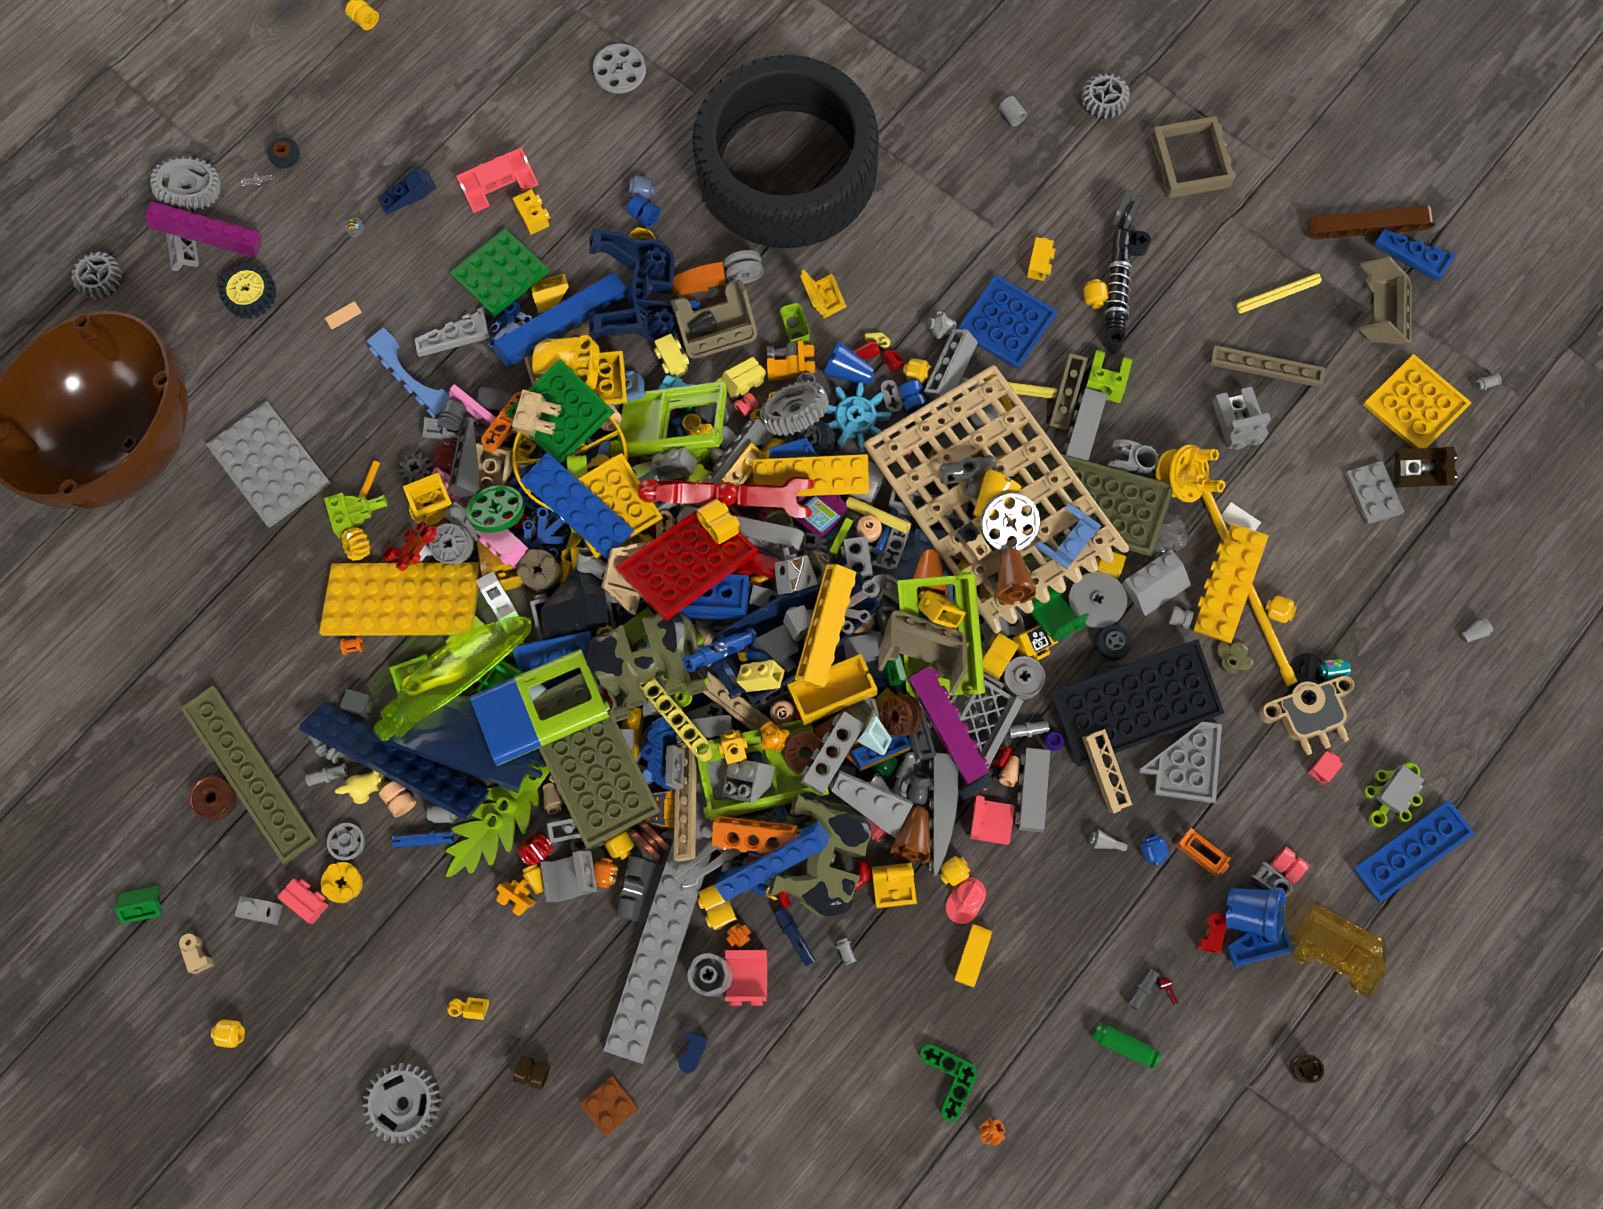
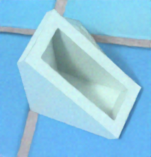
M872 709L857 738V742L881 755H885L892 738Z

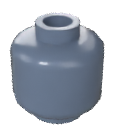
M636 175L633 179H630L628 193H631L632 198L637 194H641L646 199H649L650 195H654L655 185H652L651 178Z

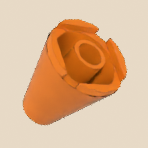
M928 549L922 552L913 579L945 577L941 556L936 550ZM946 585L917 588V599H919V594L923 590H929L945 597L948 596Z

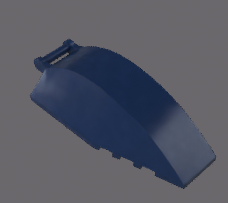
M860 572L855 575V585L851 590L850 598L862 591V586L866 582ZM821 584L814 588L802 589L797 593L778 597L713 636L715 642L721 641L735 633L745 632L747 628H753L757 637H760L783 625L787 610L794 606L800 607L804 605L806 610H814ZM867 597L849 609L867 610L872 615L880 607V603L876 597ZM863 614L862 620L866 619L868 615ZM845 617V621H850L854 625V631L846 634L840 630V640L835 650L863 624L859 619ZM850 624L845 626V630L850 629ZM803 639L799 641V652L793 660L797 669L805 644ZM736 652L711 664L712 670H716L727 688L728 696L731 700L745 692L753 704L795 680L797 669L790 674H787L784 670L780 688L746 692L741 686L735 688L723 665L728 663L737 678L741 665L756 661L750 659L740 661Z

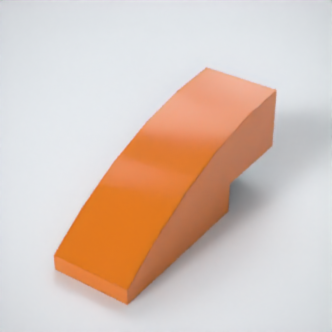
M723 262L699 266L675 275L672 287L673 296L709 291L708 287L726 285Z

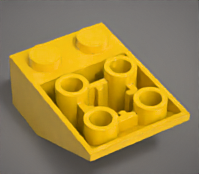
M480 541L477 542L482 577L493 571L505 591L526 585L518 575L519 565L516 568L510 563L506 566L499 559L500 554L496 557L488 549L490 545L485 547Z

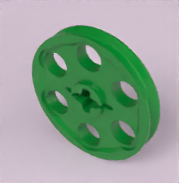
M497 485L485 488L475 494L468 502L466 514L471 526L476 530L485 533H496L515 525L521 519L525 505L521 494L515 488ZM500 493H505L502 497H496ZM482 499H487L484 503H478ZM515 500L518 501V502H517L516 504H514V505H510V504H509V503L512 502V501H515ZM493 503H495L498 514L494 510ZM476 513H482L479 517H473ZM509 514H512V515H513V516H512L511 518H509V519H505V518H504L506 515H509ZM489 521H495L491 525H485Z

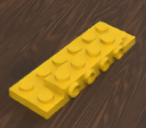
M1230 525L1224 544H1219L1216 553L1220 555L1218 561H1213L1210 572H1214L1211 579L1207 578L1204 589L1207 590L1205 597L1201 596L1197 607L1201 608L1193 632L1229 644L1232 643L1269 535L1238 525Z

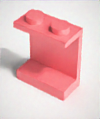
M725 950V959L730 964L733 972L732 985L726 991L725 1001L730 1002V1006H742V1002H750V1006H763V1002H767V950Z

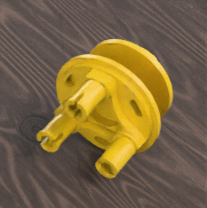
M1184 445L1178 450H1168L1161 456L1155 469L1156 480L1171 484L1173 490L1172 497H1177L1183 502H1194L1203 493L1223 492V489H1225V482L1223 480L1209 479L1207 460L1218 459L1219 453L1216 449H1200L1195 445Z

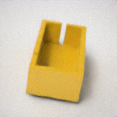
M862 654L831 666L829 680L825 688L806 686V684L798 681L787 684L789 693L804 726L877 695V687L871 674H868L869 669Z

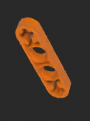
M522 391L516 392L482 436L481 443L485 451H496L513 429V420L507 417L505 412L521 397ZM504 425L506 429L499 432L496 430V427Z

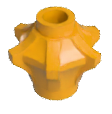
M773 721L764 724L760 728L762 732L761 748L763 750L772 749L775 752H780L786 747L784 743L788 735H790L788 730L779 728Z

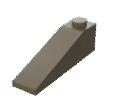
M1069 353L1049 426L1068 431L1087 357Z

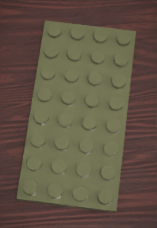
M1051 453L1041 458L1050 471L1059 467ZM1062 455L1127 543L1129 550L1151 556L1173 494L1171 484ZM1035 463L1025 467L1034 481L1044 476ZM1018 472L1014 481L1023 489L1028 484ZM1073 483L1063 488L1072 501L1082 496ZM1057 493L1047 498L1056 511L1066 506ZM1041 502L1035 505L1039 512L1040 521L1050 516ZM1095 513L1089 516L1101 525L1099 530L1104 527V525L1101 523V521L1098 519ZM1077 524L1070 527L1069 529L1072 531Z
M581 673L541 693L533 700V704L539 719L543 721L590 701L592 696ZM592 673V676H593L594 681H595V683H596V685H597V688H598L599 693H600V695H601V697H602V700H603V702H606V700H605V698H604V696H603V694H602V692H601V689H600V687H599V685H598V683H597V681H596V679H595V677H594V675H593V673ZM611 717L539 748L587 849L661 812L617 722H614Z

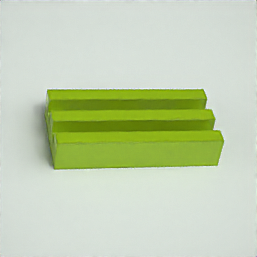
M845 519L830 549V555L833 556V559L837 560L841 552V546L844 545V539L848 538L853 528V520Z

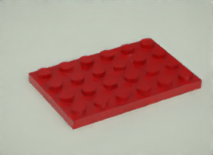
M695 510L616 566V572L667 621L759 553L758 549L740 532L721 544L716 543L698 520L697 510Z

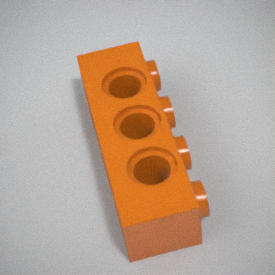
M717 816L713 822L712 846H717L722 850L729 848L738 849L740 852L758 851L759 854L766 855L797 835V825ZM730 832H735L739 838L732 837ZM750 835H756L759 840H753ZM770 837L777 838L779 843L772 842Z

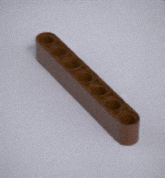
M1430 206L1319 215L1309 218L1307 224L1310 238L1312 240L1377 235L1382 234L1384 229L1394 233L1422 231L1434 227L1435 221L1432 208Z

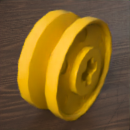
M434 490L414 498L418 509L445 499L444 494L439 490ZM409 504V512L417 524L422 521L429 526L437 528L440 525L447 524L443 516L451 505L416 518Z

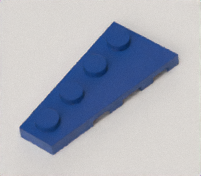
M1385 229L1374 244L1375 247L1438 282L1457 254L1452 251L1450 253L1441 251L1442 248L1437 246L1432 248L1423 245L1424 242L1419 240H1408L1406 236Z

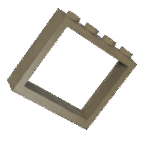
M1217 116L1154 127L1151 140L1168 199L1231 188L1236 178V173L1231 167V156L1227 153L1226 139L1222 136V125L1218 123ZM1210 130L1223 175L1177 183L1165 138Z

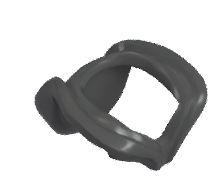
M726 396V404H727L728 401H729V397H728V396ZM717 404L694 406L693 413L700 417L701 422L714 424L713 412ZM726 407L724 412L723 424H725L729 419V413Z

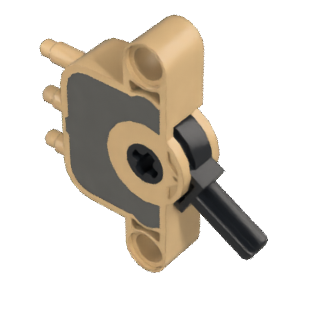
M1313 654L1305 655L1303 677L1298 680L1297 686L1291 690L1289 695L1268 702L1259 711V718L1264 723L1282 720L1289 737L1294 741L1300 742L1307 756L1312 754L1308 739L1318 736L1324 748L1328 749L1331 745L1326 733L1332 730H1337L1343 742L1349 741L1348 734L1343 725L1347 714L1340 698L1346 696L1354 689V681L1348 676H1341L1318 685L1319 681L1314 680L1317 657ZM1339 683L1345 685L1346 691L1340 689ZM1266 709H1271L1274 717L1269 716L1266 713Z

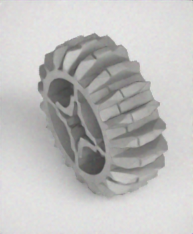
M1107 72L1104 76L1100 73L1097 77L1092 76L1090 80H1087L1082 90L1081 98L1083 106H1086V111H1091V116L1097 114L1098 118L1104 116V119L1107 116L1111 118L1115 115L1119 116L1121 112H1124L1129 103L1130 92L1128 91V86L1125 85V80L1120 81V76L1115 78L1114 74L1108 76Z
M98 251L96 254L91 252L90 256L84 254V259H78L79 264H74L75 270L71 271L74 287L78 289L79 293L88 298L92 297L96 300L98 296L102 299L105 294L110 296V292H116L115 287L120 286L118 281L123 280L120 264L107 253L102 254V252Z

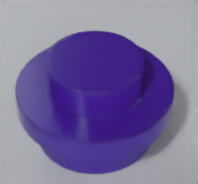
M1051 731L1045 736L1044 744L1047 749L1058 751L1064 745V738L1059 732Z

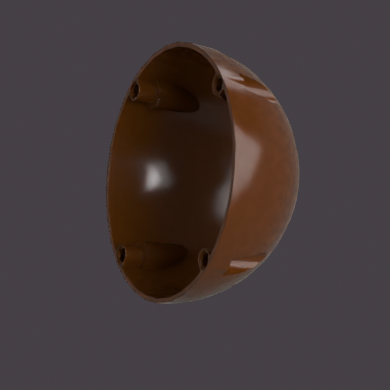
M95 311L64 320L31 341L13 359L0 377V483L21 497L33 502L57 508L90 509L107 506L127 499L150 485L166 469L180 447L188 415V396L182 372L175 356L164 339L145 321L131 314L118 311Z

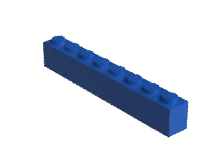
M612 273L494 341V352L507 368L511 365H516L526 356L533 355L534 348L539 342L546 339L562 338L567 332L578 329L584 322L590 321L593 315L607 312L615 304L622 303L626 299L627 287L615 273Z

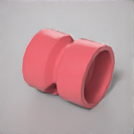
M1287 846L1276 855L1270 864L1278 873L1284 872L1285 879L1291 884H1295L1310 866L1304 859L1295 858V852Z

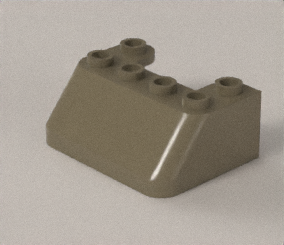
M740 279L727 284L725 287L727 301L693 312L691 304L686 298L670 301L683 344L690 358L698 359L752 342L756 339L757 330L747 291ZM706 313H713L718 327H715V330L694 335L690 324Z

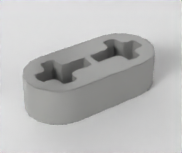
M886 380L881 385V393L883 394L886 411L891 412V415H898L902 411L903 403L897 384L892 380ZM887 386L892 389V395H889L888 390H886ZM891 400H894L897 409L891 407Z

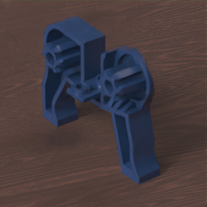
M593 229L589 236V254L607 253L629 268L631 274L628 283L629 309L593 315L589 322V336L595 340L606 335L619 336L634 333L652 342L669 334H672L674 338L677 334L678 326L671 303L646 300L652 291L668 293L673 287L675 260L670 248L657 240H638L620 232Z

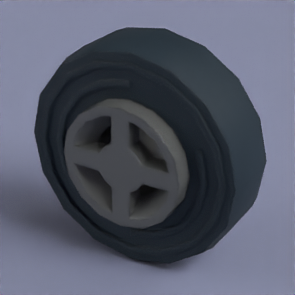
M1110 625L1103 628L1096 639L1099 653L1110 660H1118L1125 657L1132 646V638L1129 632L1119 625Z

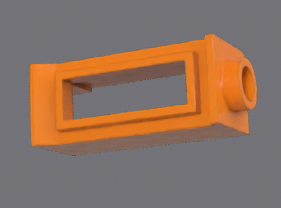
M1189 828L1185 832L1184 837L1175 845L1213 876L1219 873L1223 875L1230 866L1228 861L1231 858L1218 850L1192 828ZM1193 839L1220 859L1216 865L1190 846Z

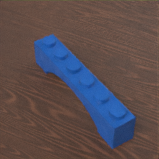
M818 821L806 827L794 838L765 856L739 867L734 866L721 873L714 886L726 902L825 849L830 837Z

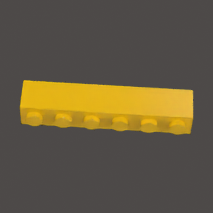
M838 564L826 565L797 669L796 681L812 687L825 688L829 680V670L834 661L835 648L840 640L841 626L845 622L844 615L850 603L851 590L855 585V571Z

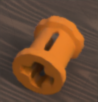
M356 636V638L347 640L344 638L340 639L342 654L345 656L350 652H364L362 636Z

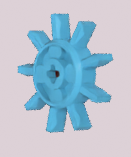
M859 382L856 388V396L848 398L839 386L836 388V395L841 402L837 407L829 405L826 413L835 415V420L827 424L833 430L838 429L842 433L838 438L837 448L841 449L848 437L857 438L858 447L861 452H864L865 441L863 437L869 433L875 436L882 432L875 427L876 421L891 420V412H876L875 406L883 400L881 392L869 401L862 397L864 392L863 383Z

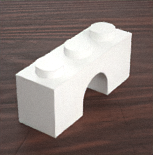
M493 571L476 580L482 594L492 607L507 635L524 626L518 612Z

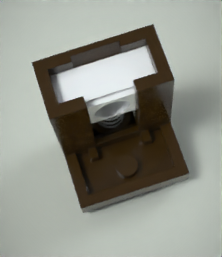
M1455 447L1394 450L1395 488L1455 485L1457 481V471L1455 470L1457 453ZM1421 460H1430L1431 464H1421ZM1410 463L1414 465V471L1412 473L1408 470V466ZM1421 471H1430L1431 475H1421Z

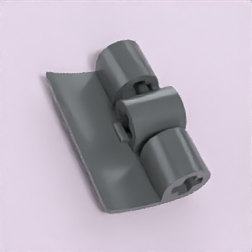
M629 856L625 877L622 878L619 885L618 893L620 899L616 917L646 924L665 865Z

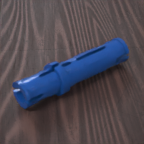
M434 830L430 831V833L393 835L392 841L400 840V842H393L392 845L394 848L417 845L436 846L437 844H453L455 838H446L454 836L453 831L436 832Z

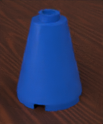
M839 341L836 342L822 372L823 375L856 383L860 382L865 385L868 382H872L876 373L873 372L874 368Z

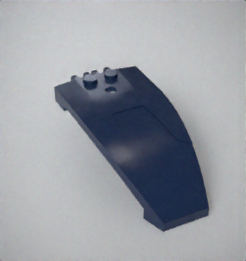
M429 695L390 701L374 733V738L389 749L392 746L448 767L497 783L499 787L515 793H519L526 775L537 778L542 777L543 772L531 767V764L543 768L546 767V762L538 749L496 766L470 697Z

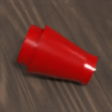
M869 340L857 349L852 350L862 359L874 358L881 354L876 340Z

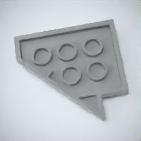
M1201 722L1139 770V773L1156 775L1154 795L1207 803L1216 802L1222 724Z

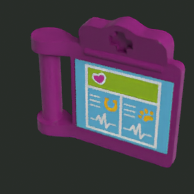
M816 495L804 504L812 510L811 517L792 518L811 533H815L820 539L845 517L844 512L847 510V504L841 499L840 495ZM797 496V504L807 496Z

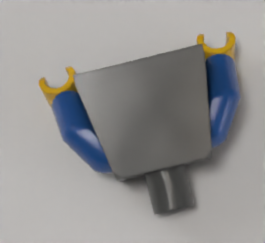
M783 624L756 638L751 649L745 646L743 652L738 651V658L740 661L750 659L756 662L774 660L780 667L784 668L787 674H790L797 669L793 660L799 652V641L793 640L786 625Z

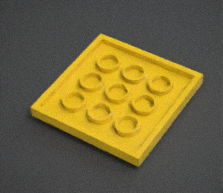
M1413 354L1364 402L1363 406L1413 449L1428 448L1471 402Z
M622 453L578 478L586 488L634 530V533L626 541L663 519L653 502L646 503L638 497L637 486L640 481ZM584 540L595 558H599L602 556L586 540Z

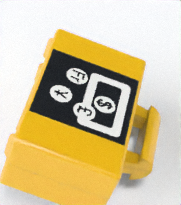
M1040 624L1012 638L1014 642L1019 644L1017 651L1020 657L1033 656V659L1037 661L1050 655L1048 647L1058 643V641L1054 642ZM1044 650L1045 653L1037 655L1038 652Z

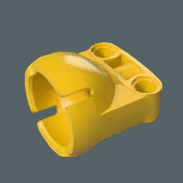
M590 336L546 339L535 346L532 361L534 374H545L561 359L592 390L595 389L599 370V346ZM538 376L535 381L537 382L541 377Z

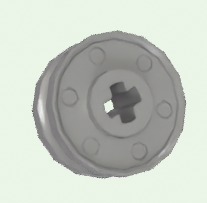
M738 251L729 255L724 260L726 277L729 282L740 279L743 284L750 283L760 278L764 273L761 256L756 251Z
M443 524L436 528L437 536L433 542H429V548L434 558L445 564L465 562L473 551L471 533L466 528L455 524Z
M1021 656L1013 659L1003 672L1002 682L1005 684L1004 689L1009 695L1014 698L1018 697L1021 700L1034 697L1045 683V672L1042 665L1032 657ZM1021 675H1025V678L1027 677L1026 682L1023 681V678L1020 679Z

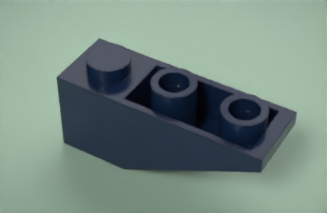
M416 167L379 198V202L384 212L388 214L425 198L436 189V186L429 173Z

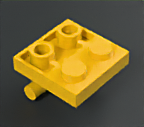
M912 863L872 867L876 908L917 904Z

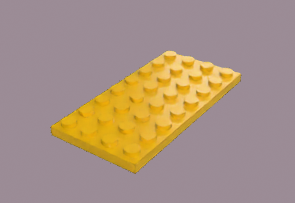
M462 562L459 564L417 563L415 565L409 563L403 572L396 568L397 563H332L319 631L322 636L472 635L479 588L476 580L480 578L481 574L480 562Z

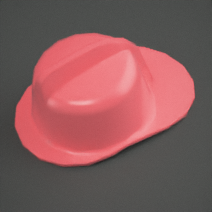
M969 877L954 887L946 903V913L953 922L966 924L975 918L986 897V889L983 883L978 879Z

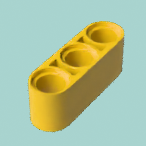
M975 924L972 925L954 981L974 988L992 930Z

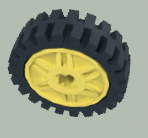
M247 263V266L240 264L239 269L235 266L233 267V272L230 270L226 272L228 277L224 275L222 277L224 282L220 281L219 284L221 287L219 288V296L223 304L235 316H240L244 319L245 317L252 319V315L259 317V312L265 314L266 311L264 309L267 308L269 310L271 308L270 303L274 304V298L277 295L274 281L258 265L254 264L252 266V264Z

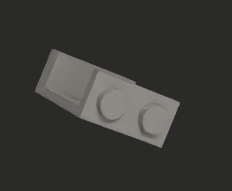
M591 851L573 852V856L554 862H540L546 902H561L597 892Z

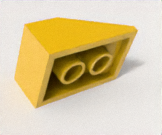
M623 351L599 353L598 378L593 391L607 405L627 403Z

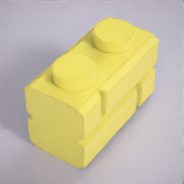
M751 357L725 371L721 381L725 382L726 388L735 397L739 394H746L753 386L759 387L764 382L763 379L766 372L756 359Z

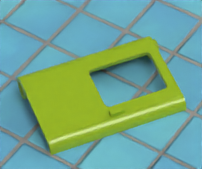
M725 382L645 391L643 398L623 403L620 429L627 443L628 458L658 453L663 454L674 448L680 449L685 447L689 451L719 447L723 441L722 427L727 396ZM717 404L714 429H711L710 433L667 438L670 411L672 409ZM620 434L618 435V441H611L609 444L611 457L621 453L624 455Z
M971 570L959 571L957 576L897 580L900 611L919 617L918 587L946 584L954 586L956 605L966 612L958 625V630L966 637L967 672L954 694L950 693L949 679L940 677L938 681L941 686L944 685L950 696L985 693L975 574H971ZM904 655L906 677L926 666H930L931 669L935 668V664ZM906 680L907 694H910L911 696L915 697V699H918L914 691L912 690L909 682Z

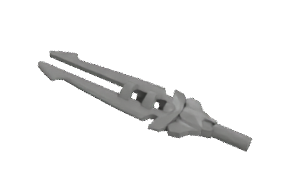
M773 807L762 815L759 814L752 817L741 816L739 819L766 822L776 812ZM730 832L732 837L735 835L738 837L735 832ZM750 835L753 840H759L756 835ZM711 840L695 855V859H691L687 864H679L675 871L674 879L680 877L717 849L721 855L682 884V888L698 885L699 878L732 860L742 852L733 848L728 850L719 849L717 846H712Z

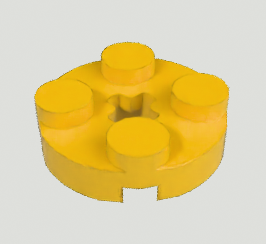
M346 862L329 865L321 879L323 895L336 903L349 902V900L359 895L363 886V878L358 869ZM342 877H344V881H346L347 884L342 885V887L339 888V884H337V882Z

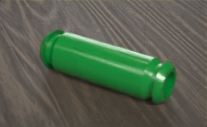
M1099 1022L1093 1031L1092 1039L1094 1041L1097 1040L1100 1045L1143 1066H1150V1069L1157 1067L1161 1058V1052L1159 1050L1156 1051L1154 1047L1109 1025H1103V1022Z

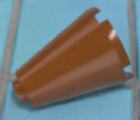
M1007 548L1001 553L996 595L999 602L1008 605H1014V601H1020V604L1026 603L1036 595V587L1020 551L1015 548Z
M916 805L910 809L891 846L890 853L894 852L896 859L915 864L916 860H922L921 864L929 862L931 856L929 812L925 807Z

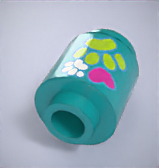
M1343 659L1322 661V664L1319 665V674L1325 680L1349 676L1351 674L1350 663L1348 660Z

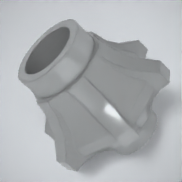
M937 311L936 316L929 319L928 329H931L932 337L940 339L944 335H950L952 330L956 329V321L948 318L945 312Z

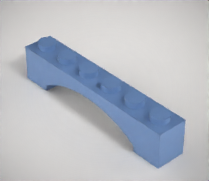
M383 327L367 340L370 346L368 350L374 357L379 356L382 359L380 360L381 364L386 369L390 368L393 371L391 374L398 382L402 380L406 391L409 394L413 392L416 395L415 400L421 406L425 405L428 408L426 411L432 418L436 417L438 419L445 401L452 399L442 388L434 390L420 384L402 368L397 349L400 346L395 338Z

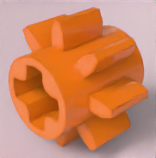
M737 923L727 931L729 937L726 940L731 947L736 945L740 949L751 940L748 936L751 934V931L746 925L741 927Z
M990 1117L979 1126L981 1129L979 1136L985 1144L992 1143L993 1147H995L1005 1139L1003 1135L1005 1128L999 1120L992 1121Z

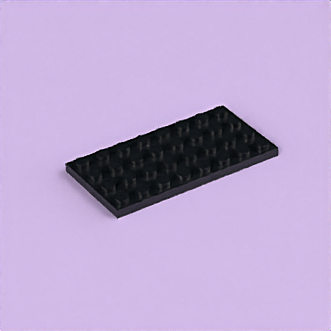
M1198 639L1050 692L1076 767L1091 763L1082 737L1097 731L1106 730L1115 754L1225 714ZM1102 735L1095 737L1099 749L1104 744ZM1103 753L1102 758L1107 757L1108 755Z

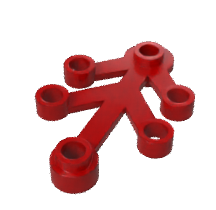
M422 521L419 522L415 529L419 533V537L416 536V532L412 529L406 530L403 538L408 540L409 543L399 549H395L392 546L388 547L383 554V559L389 563L397 562L396 568L402 572L408 567L407 559L410 563L417 564L421 558V555H419L425 544L433 542L437 536L434 526H429Z

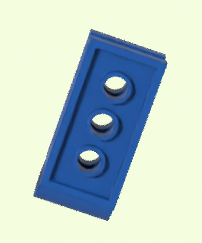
M730 574L678 613H682L688 618L736 621L743 619L747 616L749 576Z

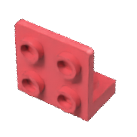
M976 796L969 839L1009 845L1015 806L985 801V797Z

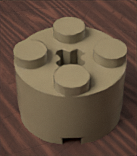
M529 550L521 559L518 567V575L521 580L532 590L539 593L553 590L558 586L562 578L559 562L544 550Z

